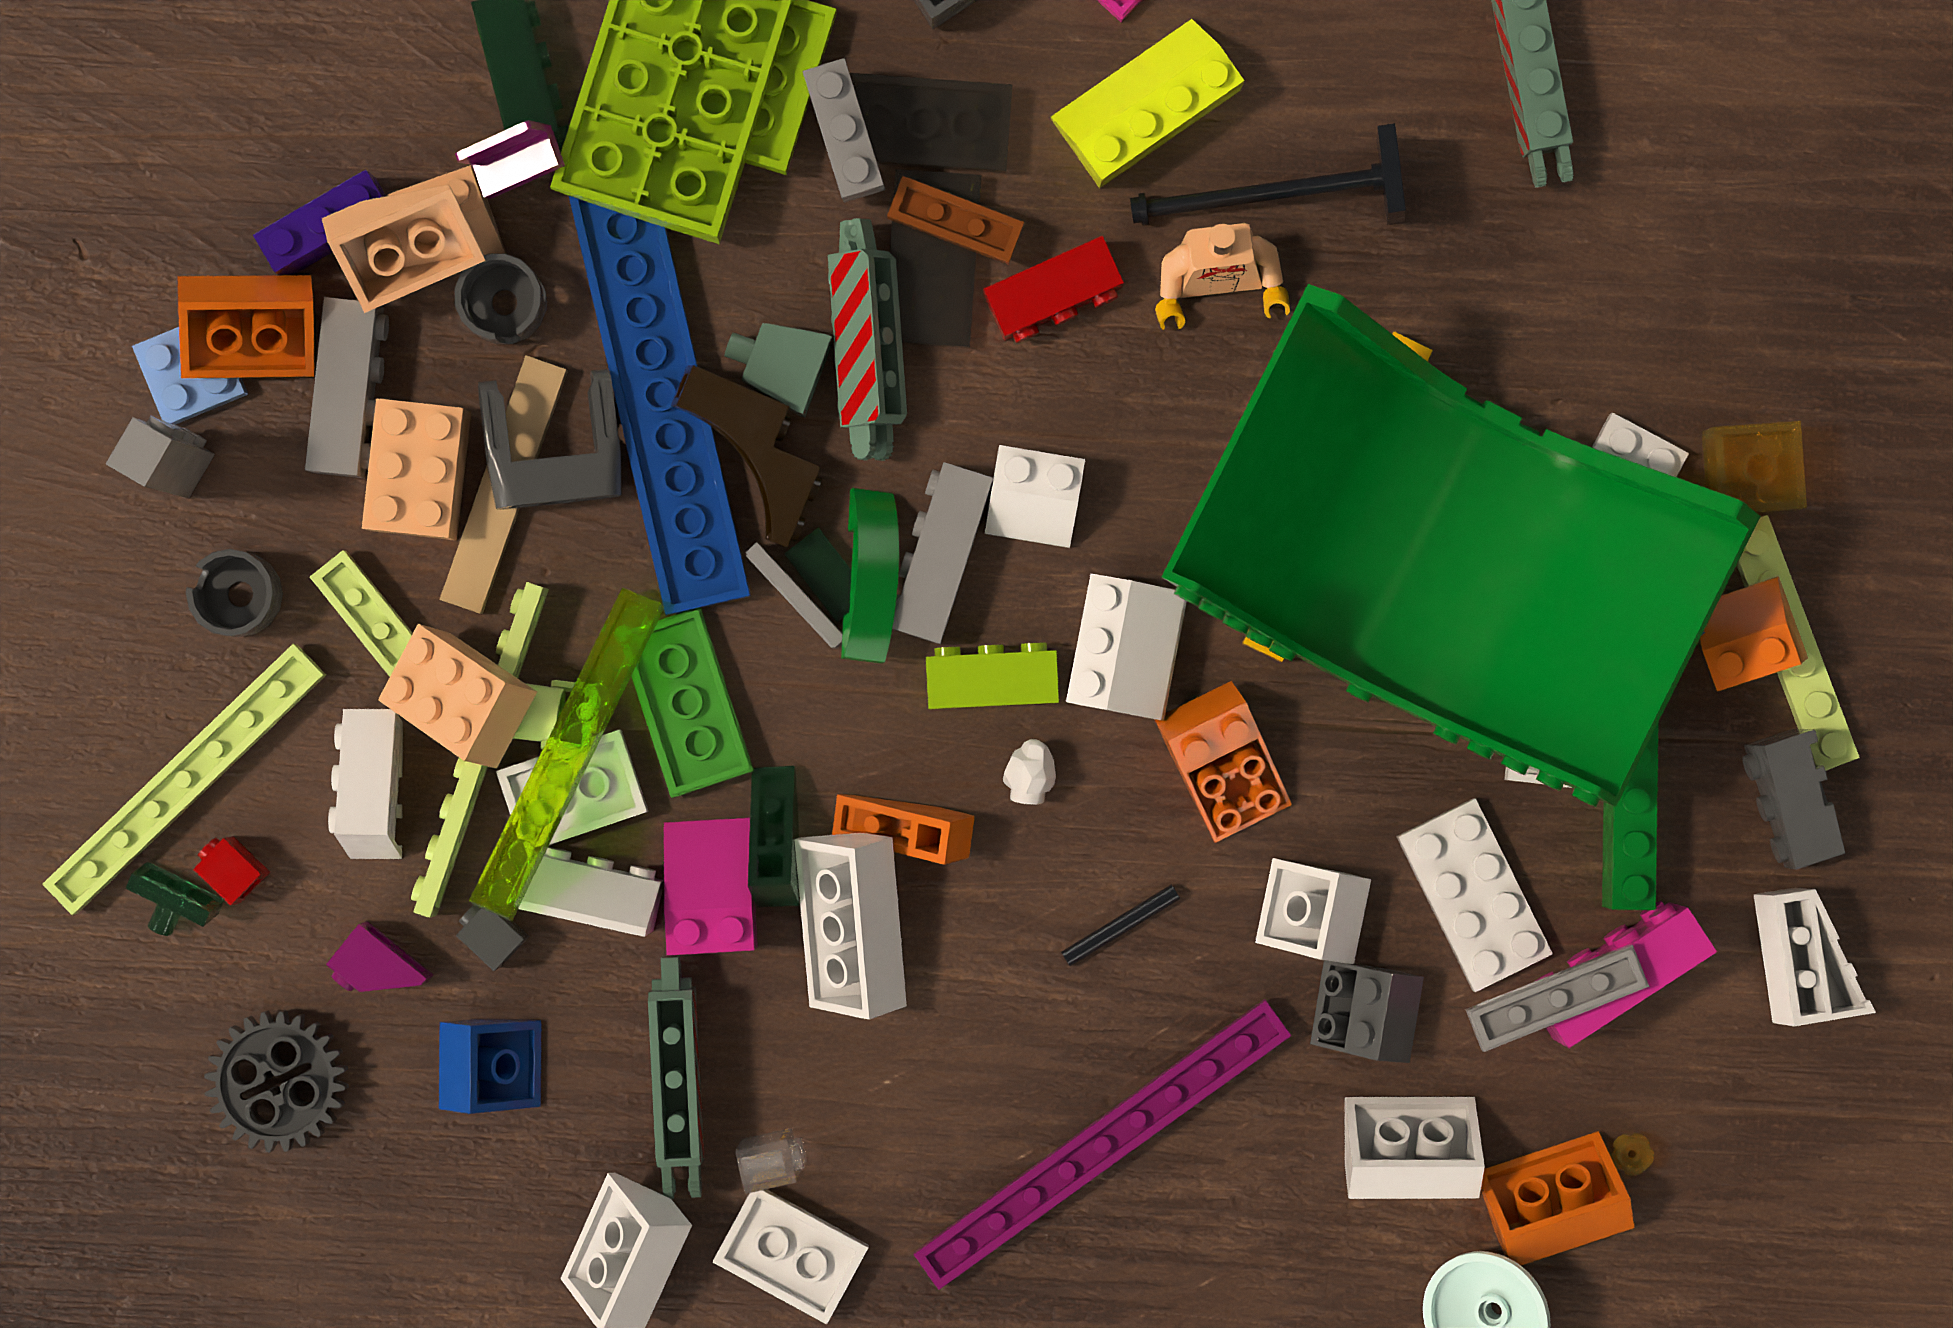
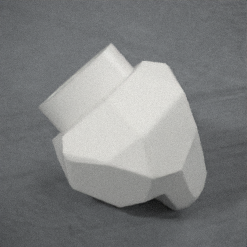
M1029 739L1024 742L1021 748L1014 751L1003 776V782L1011 789L1010 799L1012 801L1022 804L1044 803L1045 792L1051 790L1056 779L1054 759L1049 748L1040 740Z

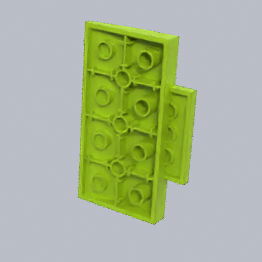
M609 0L561 151L565 166L555 170L550 188L636 219L720 244L745 163L787 175L811 98L802 71L821 65L836 18V8L809 0Z

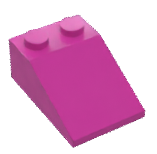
M750 817L664 822V915L667 955L751 951L758 947Z

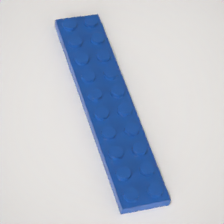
M569 196L665 615L749 597L751 593L713 429L701 419L671 406L686 367L688 365L698 367L667 230L665 227Z

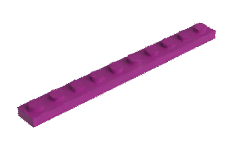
M1265 999L922 1245L914 1251L913 1255L938 1290H940L1288 1039L1291 1034Z

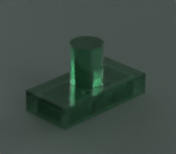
M146 862L131 874L125 888L156 903L148 927L153 932L163 936H171L180 916L204 927L219 914L224 903L223 898L149 862Z

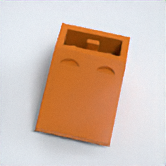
M1232 681L1165 713L1164 721L1154 719L1215 843L1292 805L1250 709Z

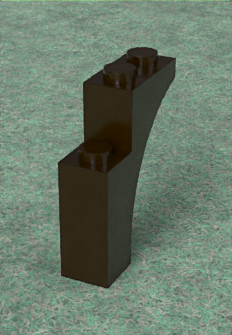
M688 365L671 406L701 419L716 429L736 448L750 468L761 494L765 516V539L780 546L788 547L790 540L796 542L805 524V518L801 516L807 500L812 502L815 499L822 478L817 476L820 466L773 447L775 440L780 442L783 440L789 428L791 418L786 416L789 406L697 366Z

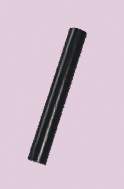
M1171 884L1066 948L1061 953L1069 966H1072L1180 900V897Z

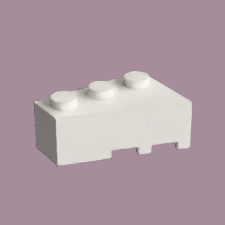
M343 709L342 723L336 724L334 734L335 747L340 749L339 765H333L332 789L337 791L336 807H330L329 831L334 833L350 859H402V845H397L395 842L396 818H402V804H397L398 782L399 777H402L403 722L399 715L391 709Z
M1789 888L1754 894L1773 1023L1800 1026L1876 1013L1870 1000H1866L1855 978L1858 975L1852 963L1847 962L1837 941L1840 938L1816 889Z

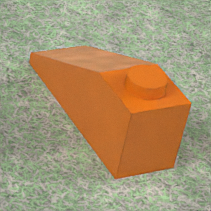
M841 793L837 794L832 835L868 833L892 837L894 852L946 865L969 858L975 816L937 806Z

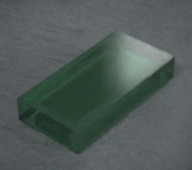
M817 528L784 554L834 619L839 622L850 610L852 570L822 531Z

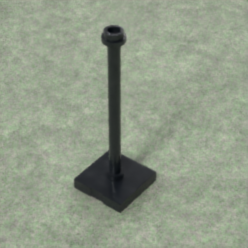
M1395 123L1377 126L1379 163L1371 164V169L1146 200L1145 193H1139V197L1130 198L1133 223H1142L1145 226L1149 225V217L1371 186L1374 187V191L1383 190L1387 225L1404 223L1406 207Z

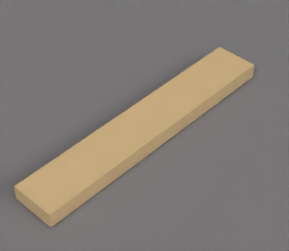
M525 355L505 412L511 462L538 458L568 373L567 369ZM487 466L439 599L479 614L484 612L520 509H496Z

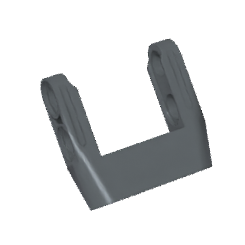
M609 369L591 370L590 373L591 385L587 394L595 453L511 462L504 397L498 390L496 380L478 382L487 469L497 510L607 499L622 495L620 444Z

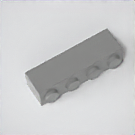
M324 297L305 470L309 472L365 479L366 469L369 467L371 449L369 440L376 400H374L376 383H382L384 375V358L379 357L380 341H386L389 331V316L384 314L382 306L364 313L357 300Z
M150 416L147 422L132 417L106 465L144 487L189 499L215 454L203 448L207 442L206 439L186 428H181L175 424L172 425L164 420L160 421L153 416Z
M943 462L941 471L932 470L925 494L932 496V500L927 513L923 511L918 513L912 535L919 537L914 554L906 552L899 572V577L905 578L906 581L901 595L897 594L893 630L941 645L993 483L992 477Z

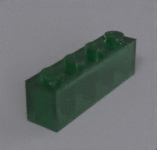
M477 0L471 2L504 130L528 120L551 125L561 153L569 126H561L557 110L563 109L564 106L557 83H549L546 68L553 67L546 41L539 43L535 30L536 26L542 25L536 1Z

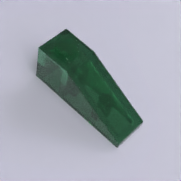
M795 766L754 768L751 776L748 888L757 907L800 905L794 841V839L799 838Z

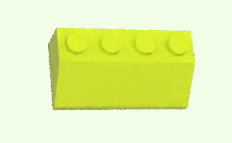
M1191 19L1052 115L1051 120L1100 189L1238 93L1245 80L1221 46Z

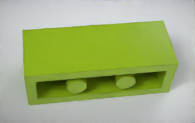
M1047 643L1021 644V652L1004 653V645L978 646V654L961 655L960 647L934 648L935 656L926 657L928 709L1059 703L1056 650L1047 651Z

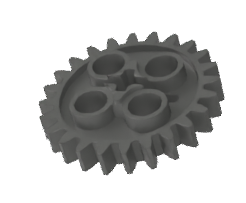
M269 1010L262 1012L260 1015V1025L252 1016L244 1018L245 1031L234 1025L228 1029L233 1041L222 1038L216 1042L218 1047L224 1052L223 1055L213 1054L208 1057L212 1064L218 1066L217 1070L204 1074V1078L216 1082V1087L206 1091L205 1096L218 1097L219 1103L213 1106L210 1112L225 1113L226 1117L219 1125L221 1129L231 1124L237 1127L233 1134V1140L236 1141L245 1134L250 1135L248 1141V1148L253 1149L261 1140H264L265 1150L270 1153L275 1149L277 1142L280 1141L284 1152L293 1149L294 1137L303 1147L310 1143L308 1131L317 1137L325 1133L320 1121L332 1124L337 1120L334 1113L329 1110L330 1107L341 1108L345 1104L341 1098L335 1095L336 1092L349 1088V1084L337 1080V1075L348 1070V1066L335 1065L334 1059L340 1056L343 1050L334 1049L330 1051L327 1045L333 1039V1034L331 1033L319 1038L317 1033L321 1023L316 1022L305 1028V1014L302 1013L297 1015L292 1023L289 1022L287 1010L280 1011L276 1021L273 1020ZM281 1041H288L296 1048L297 1055L293 1063H287L280 1058L278 1048ZM243 1059L253 1062L256 1066L257 1076L254 1081H247L240 1075L239 1065ZM307 1062L312 1065L311 1070L282 1083L280 1086H274L249 1099L242 1098L244 1091L271 1079L273 1076H279ZM299 1081H307L313 1086L315 1096L312 1102H304L298 1097L296 1087ZM260 1099H266L274 1105L275 1117L273 1120H265L258 1114L257 1104Z

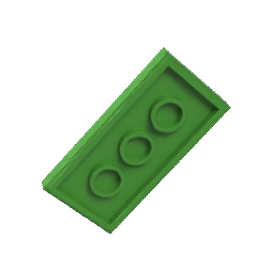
M691 609L619 633L618 637L670 797L673 799L754 772L702 609Z

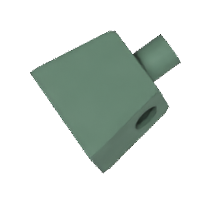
M762 323L756 340L733 332L724 356L746 364L742 376L744 384L771 399L788 405L789 410L797 415L806 417L832 347L833 339L832 336L823 333Z

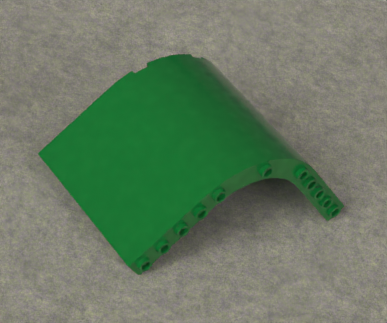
M1308 284L1162 578L1177 586L1174 595L1196 606L1199 605L1198 609L1223 620L1222 623L1228 627L1247 634L1246 637L1269 648L1270 652L1291 662L1296 656L1349 684L1346 689L1347 693L1368 703L1373 696L1435 726L1434 735L1456 745L1459 738L1469 742L1468 750L1486 759L1491 760L1494 753L1504 758L1501 764L1517 773L1525 775L1528 768L1538 772L1536 780L1553 789L1561 791L1564 784L1574 788L1572 796L1591 806L1596 807L1599 800L1616 807L1761 516L1739 499L1597 450L1548 429L1545 430L1543 436H1540L1541 433L1520 423L1522 417L1490 401L1480 403L1466 395V387L1439 371L1344 296Z

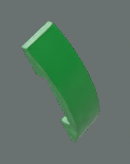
M852 488L850 489L848 532H854L850 610L848 614L843 616L841 659L882 664L886 660L891 639L898 588L899 530L896 503L892 493Z

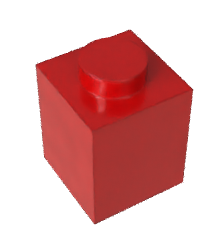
M234 836L225 837L221 841L217 837L212 839L198 853L201 861L193 869L230 906L241 903L270 873Z

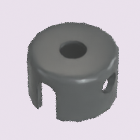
M487 254L484 256V262L463 270L455 286V307L461 321L478 337L496 345L515 344L529 338L541 326L547 311L546 291L540 278L521 259L508 254ZM502 290L512 292L517 298V307L509 315H500L493 308V298Z
M233 549L212 552L200 560L195 566L203 569L195 588H186L188 607L198 624L212 633L232 637L254 635L271 625L280 611L283 598L280 577L269 562L257 554ZM236 582H246L253 591L251 602L244 607H237L229 600V589Z

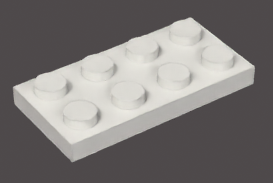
M1475 798L1396 836L1472 991L1477 992L1553 954Z

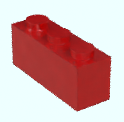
M1102 235L984 288L983 295L1004 341L1014 337L1015 342L1020 343L1039 334L1040 332L1037 328L1039 325L1053 320L1057 326L1079 316L1077 308L1093 302L1095 308L1114 301L1118 298L1116 291L1122 289L1124 282Z

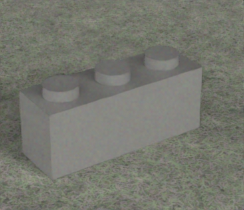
M845 58L802 71L843 202L884 191L883 180Z

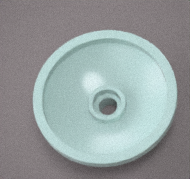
M1473 1251L1452 1258L1435 1272L1425 1291L1423 1300L1425 1328L1551 1327L1548 1304L1538 1283L1521 1265L1497 1253ZM1492 1302L1497 1303L1501 1307V1315L1496 1314L1492 1310Z

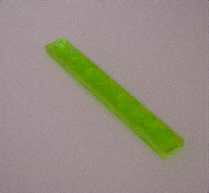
M625 588L621 589L469 899L473 905L510 921L513 920L664 610L661 603Z

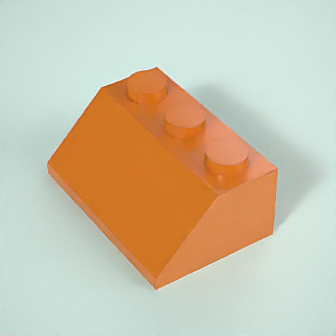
M311 275L177 276L181 378L314 377V312Z
M1599 1131L1484 1169L1481 1191L1496 1236L1505 1257L1519 1265L1540 1260L1634 1228L1631 1199Z

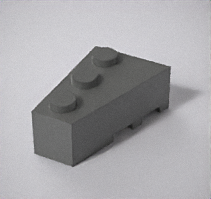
M1790 729L1745 744L1744 747L1747 755L1742 758L1747 776L1751 781L1756 780L1761 795L1756 798L1759 813L1765 822H1770L1774 838L1770 839L1774 857L1778 863L1783 862L1785 868L1794 870L1845 854L1834 804L1832 802L1828 803L1821 781L1827 780L1825 768L1823 765L1815 766L1810 744L1818 742L1815 729Z

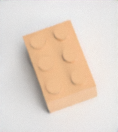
M376 398L362 529L373 532L457 541L471 412L461 407Z
M418 624L378 700L462 760L497 769L537 691L453 634Z

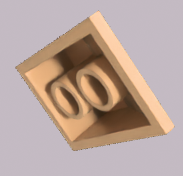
M450 185L364 200L322 218L327 241L364 313L485 261L484 255Z

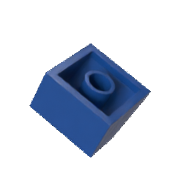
M471 1019L440 1022L439 1109L474 1114L541 1107V1020Z

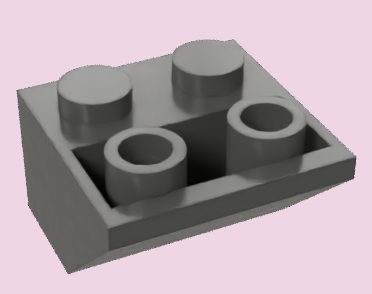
M1324 960L1310 1044L1377 1061L1410 1063L1424 977L1390 969Z

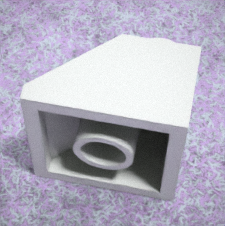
M999 445L985 534L1070 548L1085 459Z
M1273 858L1255 943L1320 960L1354 964L1371 879Z

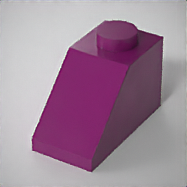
M368 921L359 923L326 964L334 971L331 977L348 991H352L354 988L359 992L419 986L429 982L433 977L430 971Z

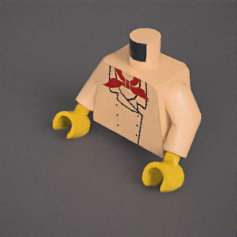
M1246 223L1218 224L1214 227L1187 231L1181 245L1167 253L1162 261L1160 296L1164 299L1155 308L1162 330L1165 329V320L1170 316H1175L1178 329H1181L1185 324V317L1177 298L1262 289V286L1267 287L1263 293L1266 317L1271 318L1270 306L1273 304L1285 306V313L1288 315L1290 312L1289 295L1287 290L1280 286L1283 283V277L1276 247L1260 236H1253L1250 225Z

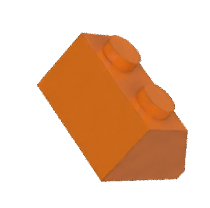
M1779 576L1721 595L1704 629L1705 633L1700 637L1702 651L1717 692L1800 665L1808 659Z

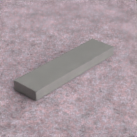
M1628 944L1465 1010L1480 1048L1483 1052H1486L1647 988L1649 984L1633 945Z

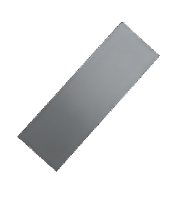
M756 542L746 552V557L831 648L837 649L842 644V632L768 552Z

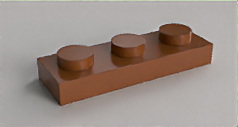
M903 175L887 214V219L1007 265L1010 263L1024 226L1023 221Z

